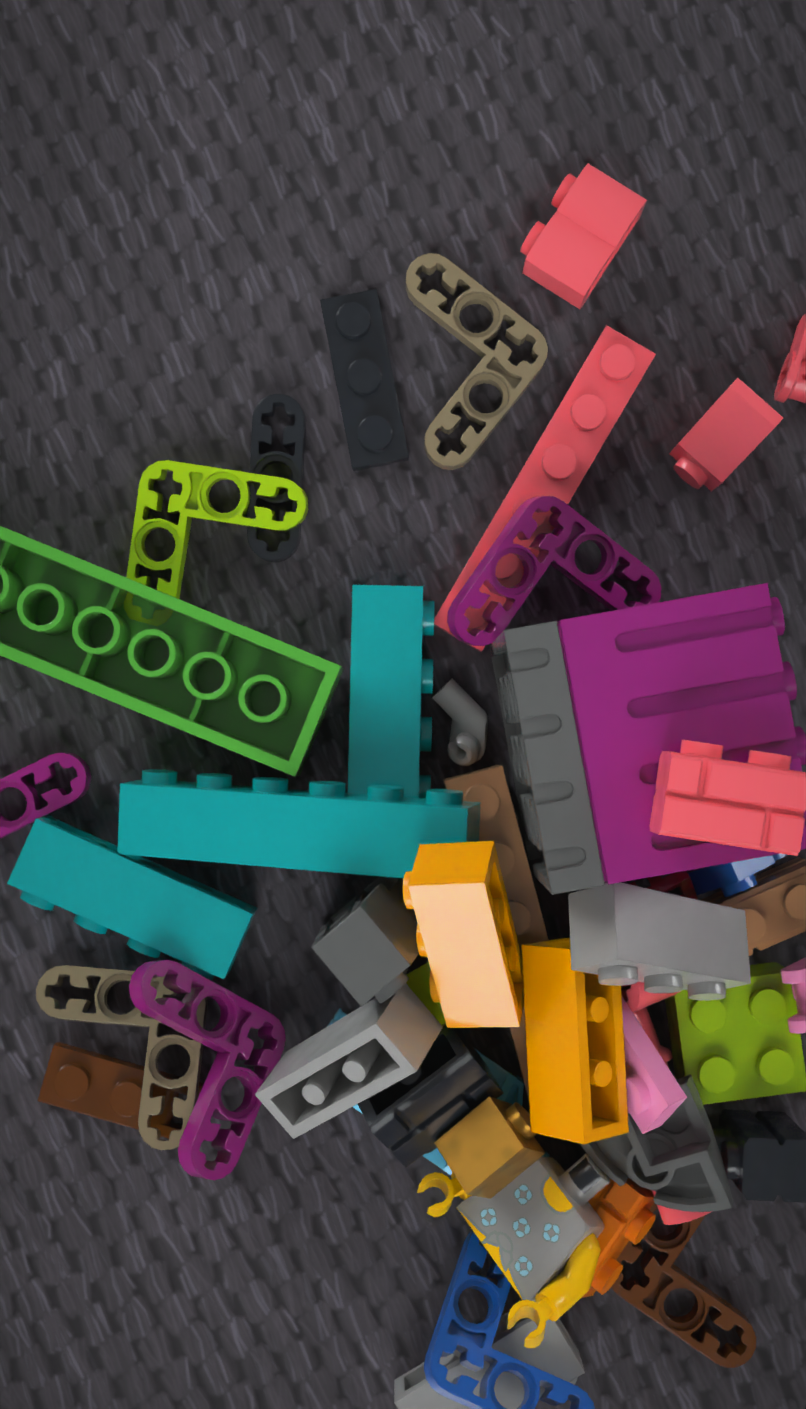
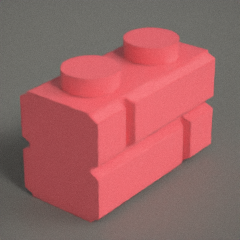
M682 740L680 753L662 751L659 759L656 793L653 799L649 825L651 832L664 836L798 856L801 849L805 822L803 816L806 811V772L790 770L792 756L750 750L748 763L723 760V746Z

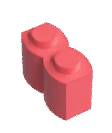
M587 163L578 177L569 173L562 181L551 202V205L556 207L557 211L547 225L540 221L535 223L520 249V252L527 256L522 274L578 309H581L639 220L647 200Z

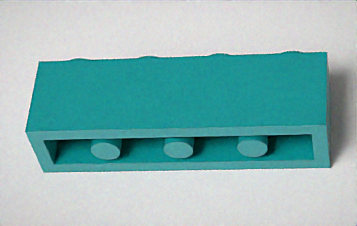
M352 585L348 793L367 794V786L393 785L404 787L403 797L426 799V790L431 789V775H419L420 751L431 752L432 717H420L421 693L432 694L433 659H422V635L434 636V601H423V586Z
M49 815L35 819L7 884L22 890L20 898L23 901L49 911L53 910L56 905L76 914L73 921L87 930L106 934L107 930L110 929L129 937L127 945L141 954L158 958L161 952L181 960V965L211 981L214 975L225 979L233 966L256 914L257 907L142 856L117 854V845Z

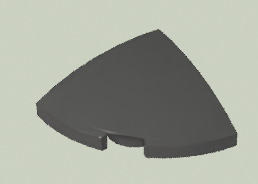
M691 1074L676 1079L687 1098L662 1126L642 1134L631 1114L628 1113V1133L588 1144H581L592 1161L618 1185H624L627 1179L630 1178L639 1186L655 1191L654 1203L657 1205L690 1212L720 1211L733 1207L734 1201L723 1160Z

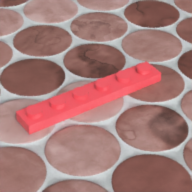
M606 325L435 616L434 625L455 637L450 632L447 623L448 610L453 600L523 502L538 496H554L569 504L656 354ZM550 510L540 513L534 512L532 518L537 522L538 526L529 540H520L516 536L513 542L528 548L537 557L539 550L529 546L538 534L552 533L554 527L549 523L552 512ZM512 553L504 555L496 565L495 574L502 586L507 588L516 586L524 575L522 561ZM482 584L479 591L490 596L480 609L470 607L466 609L464 615L470 620V624L466 629L468 633L474 628L484 631L488 622L482 617L483 612L491 601L500 602L503 606L506 598L490 592ZM469 645L479 652H482L485 647Z

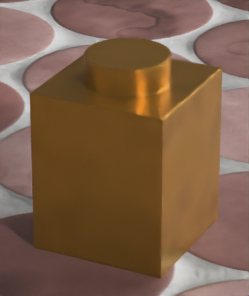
M490 1096L434 1142L466 1194L488 1199L494 1197L545 1154L534 1137L537 1133L531 1132L530 1114L524 1107L517 1102L512 1105Z

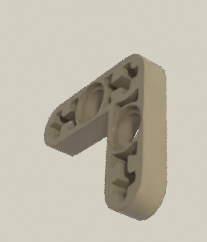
M428 253L417 257L410 264L406 272V291L409 299L416 307L482 358L431 422L425 433L424 448L429 460L441 469L455 470L463 467L472 459L541 372L547 359L548 346L545 337L537 328L453 262L440 254ZM438 270L443 273L441 285L454 296L458 286L466 290L456 298L450 314H446L441 310L447 305V298L434 289L430 290L426 295L420 292L421 279L418 274L424 272L430 276ZM472 304L485 306L491 312L493 318L491 326L486 331L480 333H472L466 330L459 318L462 310ZM502 321H506L511 325L506 330L505 337L515 345L520 346L525 340L533 344L530 355L536 360L534 363L530 364L523 360L517 366L511 364L509 359L512 351L501 340H498L495 350L485 345L496 337ZM483 383L495 386L500 391L502 397L500 407L491 413L476 411L469 401V394L475 386ZM456 407H460L463 414L470 421L484 426V428L477 434L470 425L462 434L460 445L465 450L460 455L451 450L446 456H443L438 452L440 440L436 437V434L442 431L449 435L461 422V417L452 414Z
M69 965L55 966L46 971L39 979L36 988V1000L41 1010L48 1016L66 1021L149 1027L138 1117L139 1133L143 1141L151 1148L161 1151L178 1148L181 1136L198 1099L204 1045L176 1034L160 1037L163 1023L142 1013L136 1007L133 1011L123 1015L115 1014L110 1010L107 1004V995L110 988L118 982H130L131 976L135 971ZM70 976V985L78 989L93 990L91 978H101L94 994L97 1012L94 1014L87 1013L91 1002L83 999H70L66 1004V1009H60L59 1000L50 997L52 987L62 986L63 978ZM165 976L151 979L150 986L157 990L156 998L176 996L177 993L163 985ZM207 997L200 1002L197 1009V1020L204 1029L206 1028L208 1010ZM170 1045H180L190 1055V1066L184 1076L179 1079L170 1080L161 1075L157 1060L164 1048ZM155 1084L168 1089L188 1087L186 1100L174 1097L173 1116L182 1118L183 1125L181 1130L171 1131L168 1141L160 1139V1129L151 1127L152 1115H161L165 1105V1096L153 1098Z

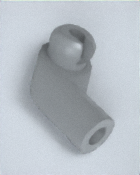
M451 678L432 699L452 718L450 741L447 749L450 759L457 765L469 766L480 760L486 750L488 715Z

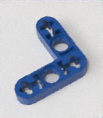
M471 1230L464 1241L425 1356L424 1372L431 1388L440 1395L471 1409H506L496 1399L494 1387L501 1373L510 1372L519 1377L525 1391L524 1399L517 1409H535L539 1400L549 1405L557 1406L564 1404L567 1399L571 1401L570 1409H595L594 1403L587 1392L580 1387L491 1348L511 1284L494 1260L489 1266L486 1277L468 1275L469 1268L475 1273L483 1268L487 1255V1250L479 1245L478 1237ZM487 1278H496L498 1280L497 1286ZM469 1288L476 1289L486 1298L488 1314L482 1323H470L461 1315L458 1301L463 1290ZM455 1350H458L461 1353L460 1364L475 1372L484 1368V1361L490 1363V1367L481 1379L479 1396L473 1394V1390L479 1383L478 1380L466 1375L454 1378L452 1383L446 1380L448 1369L444 1365L439 1364L440 1357H447L453 1354ZM540 1386H543L545 1391L539 1399Z

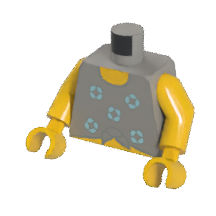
M587 1153L567 1171H564L553 1157H541L491 1199L467 1195L453 1172L451 1179L443 1173L434 1172L426 1175L421 1180L417 1193L424 1192L431 1187H437L445 1194L446 1199L443 1202L436 1203L428 1208L427 1214L430 1216L439 1217L448 1212L454 1197L459 1196L464 1200L456 1208L522 1299V1301L517 1302L510 1309L507 1329L509 1330L514 1327L516 1322L522 1318L532 1319L538 1326L537 1329L530 1332L525 1338L524 1347L536 1348L544 1339L546 1321L548 1319L557 1321L589 1291L601 1251L597 1238L604 1230L605 1225L588 1201L610 1182V1178L592 1161Z

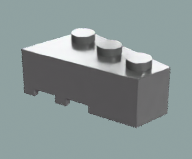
M376 878L322 924L312 945L314 952L361 1007L374 996L380 1003H383L394 995L409 980L406 972L419 954L416 942L418 922L414 909H407L405 906L403 878Z

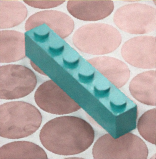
M159 769L142 770V779L120 783L117 854L403 878L406 871H412L420 844L479 841L481 802L463 801V791L428 789L426 790L425 799L403 797L404 787L393 785L367 786V794L345 793L346 783L311 781L309 782V790L288 789V779L255 777L252 779V786L232 785V775L201 773L197 774V782L177 781L178 771Z

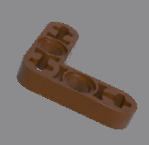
M654 1203L650 1208L651 1212L658 1209L657 1204ZM705 1216L679 1224L678 1228L669 1235H657L649 1230L644 1240L652 1248L661 1251V1255L656 1258L649 1249L640 1264L645 1276L641 1280L632 1276L625 1283L622 1281L623 1273L621 1271L611 1287L613 1291L714 1363L725 1368H736L745 1364L753 1356L756 1349V1335L747 1317L740 1310L673 1264ZM629 1241L617 1258V1261L621 1263L624 1260L630 1264L634 1263L643 1251L640 1242L634 1245ZM677 1288H685L695 1295V1304L692 1310L683 1316H672L664 1310L666 1296ZM713 1306L714 1309L708 1313L709 1307ZM707 1314H709L713 1323L723 1330L729 1331L734 1325H737L736 1332L741 1340L737 1346L726 1343L720 1349V1342L716 1334L703 1324ZM700 1327L698 1334L693 1333Z

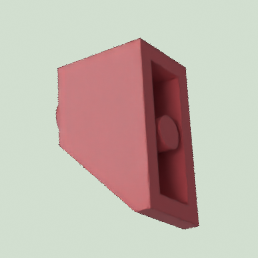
M737 378L669 453L677 461L673 468L690 486L700 489L704 485L712 492L769 435L783 417L743 381Z

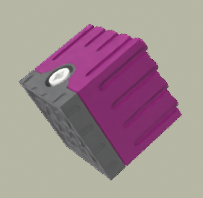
M768 583L559 620L558 622L552 621L504 630L489 646L530 872L538 878L539 882L552 895L604 886L605 883L609 885L781 854L658 835L651 832L649 826L653 799L656 793L660 755L662 751L680 753L682 740L723 746L722 759L748 763L750 750L792 756L790 770L803 772L801 765H806V736L801 726L794 727L790 701L795 700L797 696L796 679L791 664L788 661L782 662L778 636H782L785 630L784 614L779 599L777 597L770 598ZM806 811L803 816L805 822L800 850L806 849Z

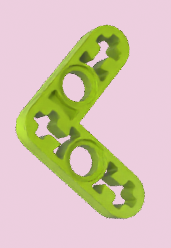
M170 460L157 461L147 467L142 473L139 482L126 578L150 587L151 576L139 577L141 565L151 570L171 569V581L158 578L157 590L179 599L192 518L275 531H287L305 520L309 510L308 498L304 490L294 481L281 477ZM168 471H173V480L182 484L181 494L170 496L167 511L172 514L180 513L178 524L161 518L148 519L150 508L162 511L163 495L154 491L155 480H165ZM220 480H231L237 484L240 490L238 506L228 513L217 512L209 501L211 487ZM249 482L260 483L261 485L256 495L273 498L279 495L280 489H288V498L297 501L296 512H286L283 521H275V511L269 508L254 506L256 518H246L250 502ZM164 528L173 535L175 549L169 559L158 562L148 556L145 550V540L152 530ZM131 593L126 595L124 609L132 620L159 626L172 616L173 611L165 608L164 610H155L153 619L141 617V607L133 605L132 599L134 595Z

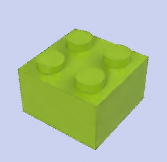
M771 962L750 965L751 984L727 988L726 998L711 1001L691 1000L688 998V990H682L676 995L665 999L675 1078L678 1079L691 1074L703 1105L806 1091V1071L801 1034L790 1033L787 1020L797 1014L796 1001L792 992V984L782 983L781 969L785 967L779 963Z

